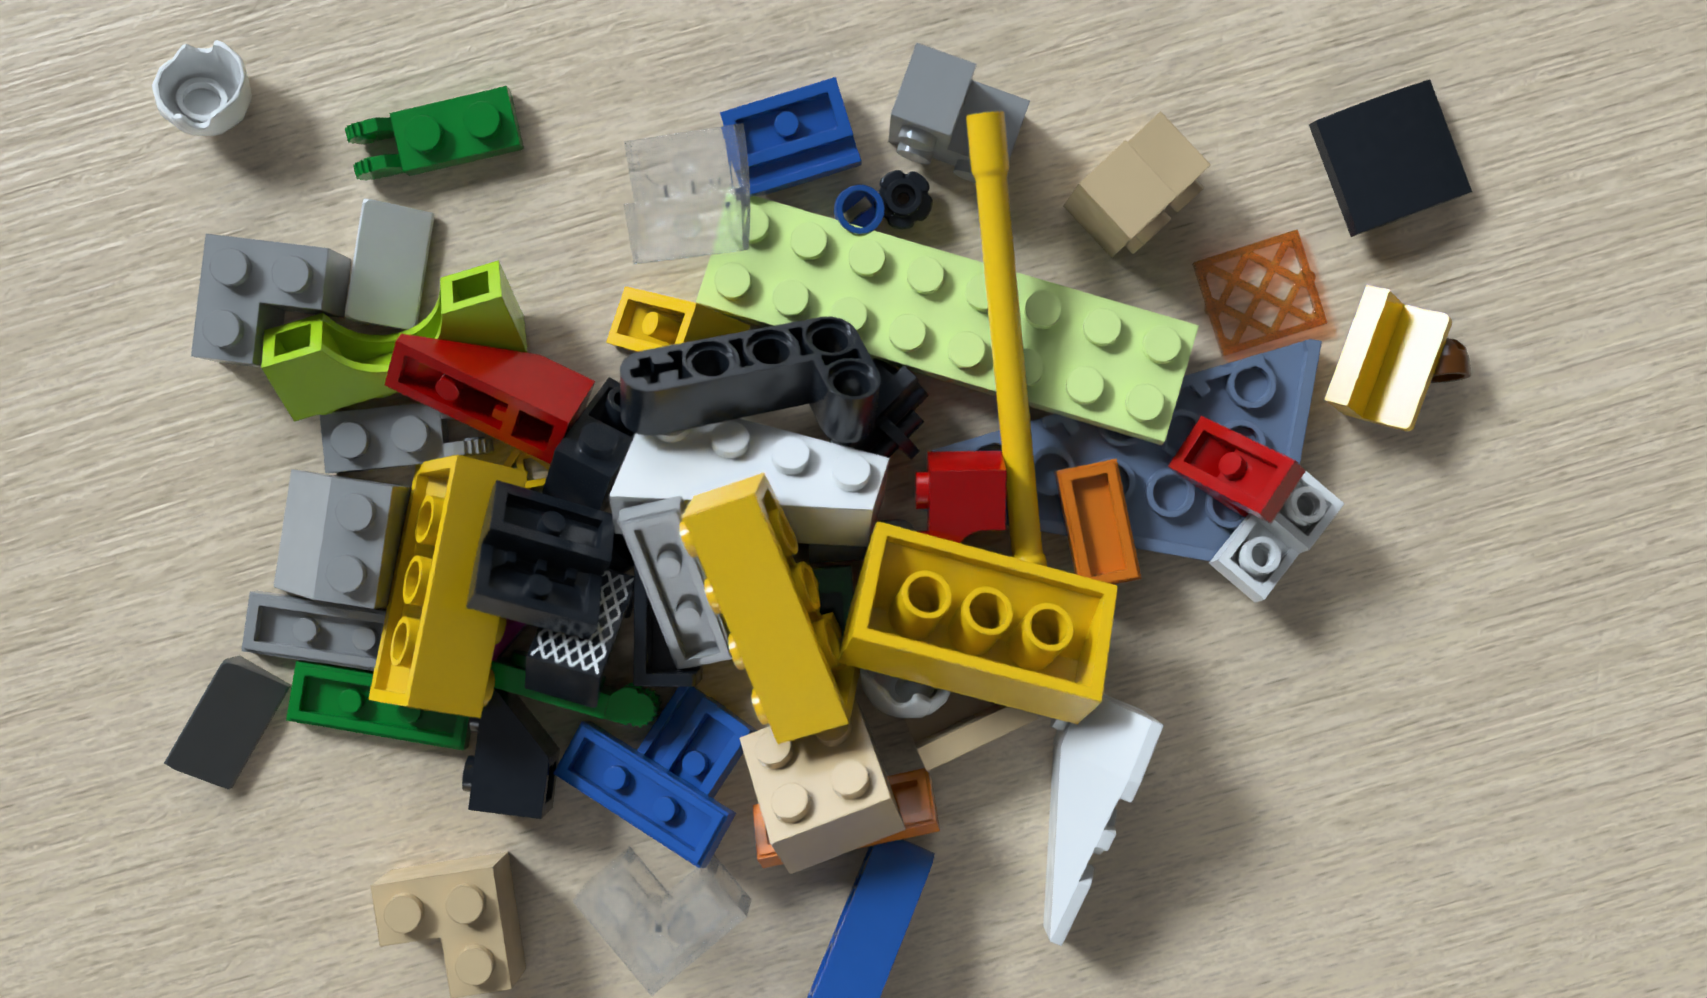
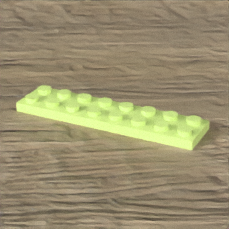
M732 189L696 303L731 318L762 327L818 317L833 316L851 323L857 330L872 359L875 358L899 368L905 366L908 370L996 396L983 262L874 230L864 234L852 233L844 229L836 219L757 196L746 198L744 192ZM851 224V225L854 226V227L863 228V227H860V226ZM1016 272L1029 406L1162 445L1166 440L1199 325Z

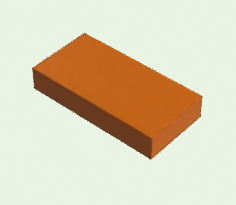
M1117 458L1054 471L1075 574L1114 585L1142 579Z

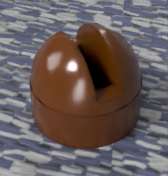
M1446 339L1431 383L1459 381L1471 376L1470 357L1466 347L1458 340Z

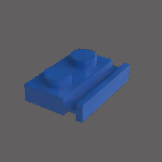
M836 77L720 112L746 198L752 196L761 197L861 166V157L857 150Z
M697 686L678 687L637 751L714 799L744 753L740 737L758 730L714 698L708 697L697 689Z

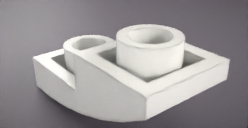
M1306 471L1271 524L1249 513L1209 564L1255 603L1265 600L1297 556L1311 549L1344 503Z

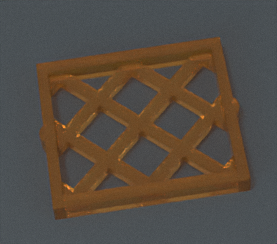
M1298 229L1192 263L1205 303L1204 312L1209 315L1222 357L1327 324L1314 282L1316 276L1310 269ZM1280 244L1272 261L1255 253V251ZM1288 247L1295 251L1300 267L1298 275L1279 265ZM1241 256L1232 274L1214 265ZM1248 259L1267 269L1258 287L1239 278ZM1208 272L1227 281L1218 300L1211 295L1206 279ZM1275 273L1294 282L1284 301L1266 292ZM1235 286L1254 295L1245 313L1226 304ZM1301 287L1307 289L1313 308L1311 314L1292 305ZM1261 299L1280 308L1271 327L1252 318ZM1221 312L1240 321L1231 340L1224 336L1219 320ZM1287 313L1305 321V323L1278 331ZM1247 326L1266 334L1239 343Z

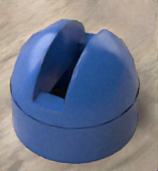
M854 185L846 188L838 195L834 204V216L847 231L856 234L868 233L877 228L884 216V203L880 194L872 187ZM866 197L872 206L859 213L848 223L843 213ZM851 224L857 225V226H860V227H863V228L854 227V226H852Z

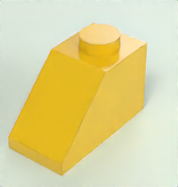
M625 286L606 343L636 353L642 350L749 331L750 325L698 303Z

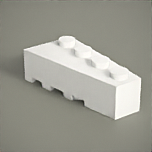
M741 418L660 435L645 436L636 433L609 495L615 534H623L618 522L620 510L623 508L681 495L687 508L694 495L765 472L797 538V543L868 547L885 497L889 458Z

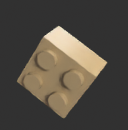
M856 697L854 698L849 724L781 744H777L770 726L740 737L770 843L790 874L906 830L870 726Z

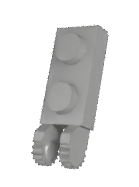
M422 403L338 411L327 415H320L325 473L330 474L415 466L423 464L424 461L453 455L472 456L494 453L493 439L471 437L465 438L463 441L449 442L447 421L456 419Z

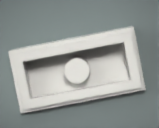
M363 199L345 311L346 319L357 323L408 330L418 324L434 213L378 200Z

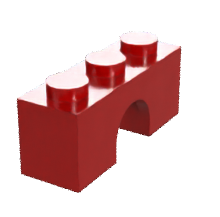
M927 452V472H916L915 475L916 509H927V530H918L916 532L961 543L964 538L977 531L1005 530L1007 470L1002 452Z

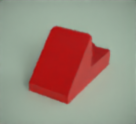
M1203 416L1199 418L1168 465L1172 471L1237 514L1246 517L1251 513L1270 524L1306 472L1296 460Z

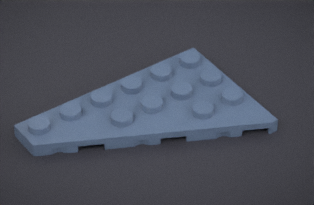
M1308 339L1185 375L1166 440L1162 445L1057 414L1030 421L1041 531L1067 536L1054 471L1117 458L1135 548L1210 562L1246 517L1226 507L1172 471L1168 465L1201 416L1292 458L1300 464L1322 341ZM1000 430L931 450V452H1002ZM1007 498L1005 525H1009Z

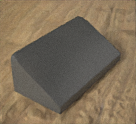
M240 655L225 659L216 671L164 764L181 773L228 790L231 789L291 685Z

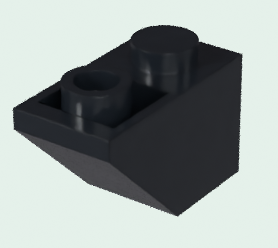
M610 377L606 380L556 447L542 491L543 494L605 511L610 503L609 495L636 434L626 428L621 421L620 382Z
M494 688L489 703L483 706L481 718L470 717V730L478 732L475 755L467 757L462 777L463 791L470 792L468 810L542 819L553 808L557 777L553 773L558 766L560 748L518 694Z

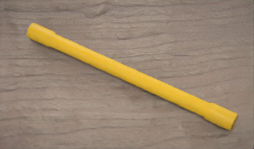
M1004 111L967 115L966 122L971 172L976 181L1002 456L1007 470L1006 498L1012 549L1011 557L1047 567V559L1042 549L1007 181L1009 158Z

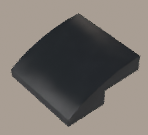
M1430 79L1359 103L1309 124L1351 237L1388 225L1472 192Z
M496 480L492 488L481 530L466 608L590 640L599 622L602 576L612 560L614 536L612 514Z

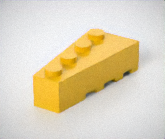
M765 472L694 495L682 515L683 521L680 522L681 538L688 554L692 558L698 557L707 576L704 581V587L708 603L715 614H723L731 633L728 637V644L732 659L739 670L746 669L754 687L752 690L753 707L761 724L770 725L777 744L849 724L860 668L838 662L841 650L838 638L842 637V630L833 612L821 615L819 612V583L810 564L807 565L805 562L796 564L792 557L798 550L797 538Z

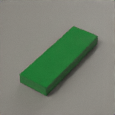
M305 660L296 661L286 721L462 751L469 748L471 736L469 716L371 701L368 699L374 671Z

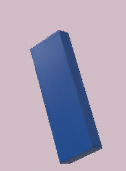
M591 721L581 722L553 773L699 869L708 866L736 815V812Z

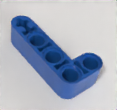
M904 839L868 847L807 998L881 997L931 870L934 852Z

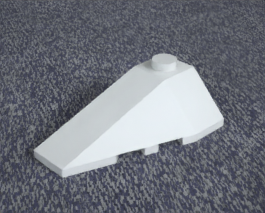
M1103 694L1102 702L1079 724L1051 718L1050 727L1057 729L1053 743L1043 926L1050 942L1062 946L1091 887L1094 866L1088 864L1093 853L1100 855L1104 850L1108 852L1116 835V828L1114 826L1117 809L1115 806L1119 798L1132 803L1164 726L1144 710Z

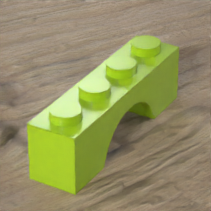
M498 260L441 277L439 297L431 313L416 326L399 333L369 335L355 332L339 325L324 313L264 330L261 369L295 422L315 415L331 414L342 407L372 398L388 397L396 393L397 391L384 384L395 341L401 334L527 353L524 315Z

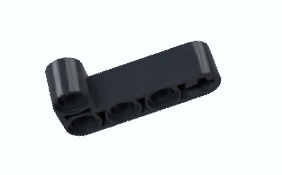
M833 316L818 317L642 350L629 355L623 360L620 367L621 421L632 432L649 436L809 404L820 428L827 436L836 441L853 443L866 439L873 432L881 378L860 335L851 323Z

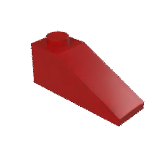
M401 334L395 341L384 385L551 464L556 447L585 410L595 381L540 354Z

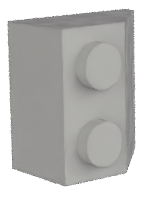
M291 469L274 588L318 601L371 609L387 606L411 487Z

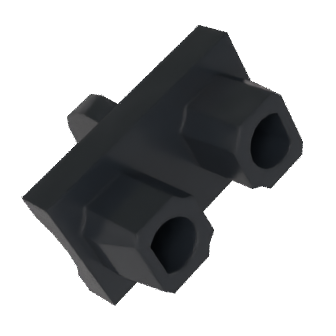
M874 358L873 362L880 374L881 386L873 432L866 439L853 443L836 441L829 436L827 437L831 443L890 458L900 449L912 460L920 450L909 438L924 423V420L914 410L929 395L918 383V378L905 366L898 371L888 363Z

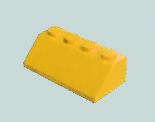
M461 455L424 461L423 464L416 465L368 700L481 718L483 706L489 703L493 694L495 675L490 667L494 646L503 637L507 618L466 608L469 587L492 488L496 480L525 488L527 471Z
M877 521L850 604L838 662L1079 724L1102 702L1118 586Z

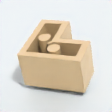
M1160 111L1128 142L1126 140L1123 141L1076 186L1063 206L1111 258L1124 246L1134 254L1171 220V217L1164 211L1168 205L1178 213L1205 188L1197 178L1211 164Z
M508 851L391 869L370 885L379 946L383 947L441 938L450 998L511 990L526 970Z

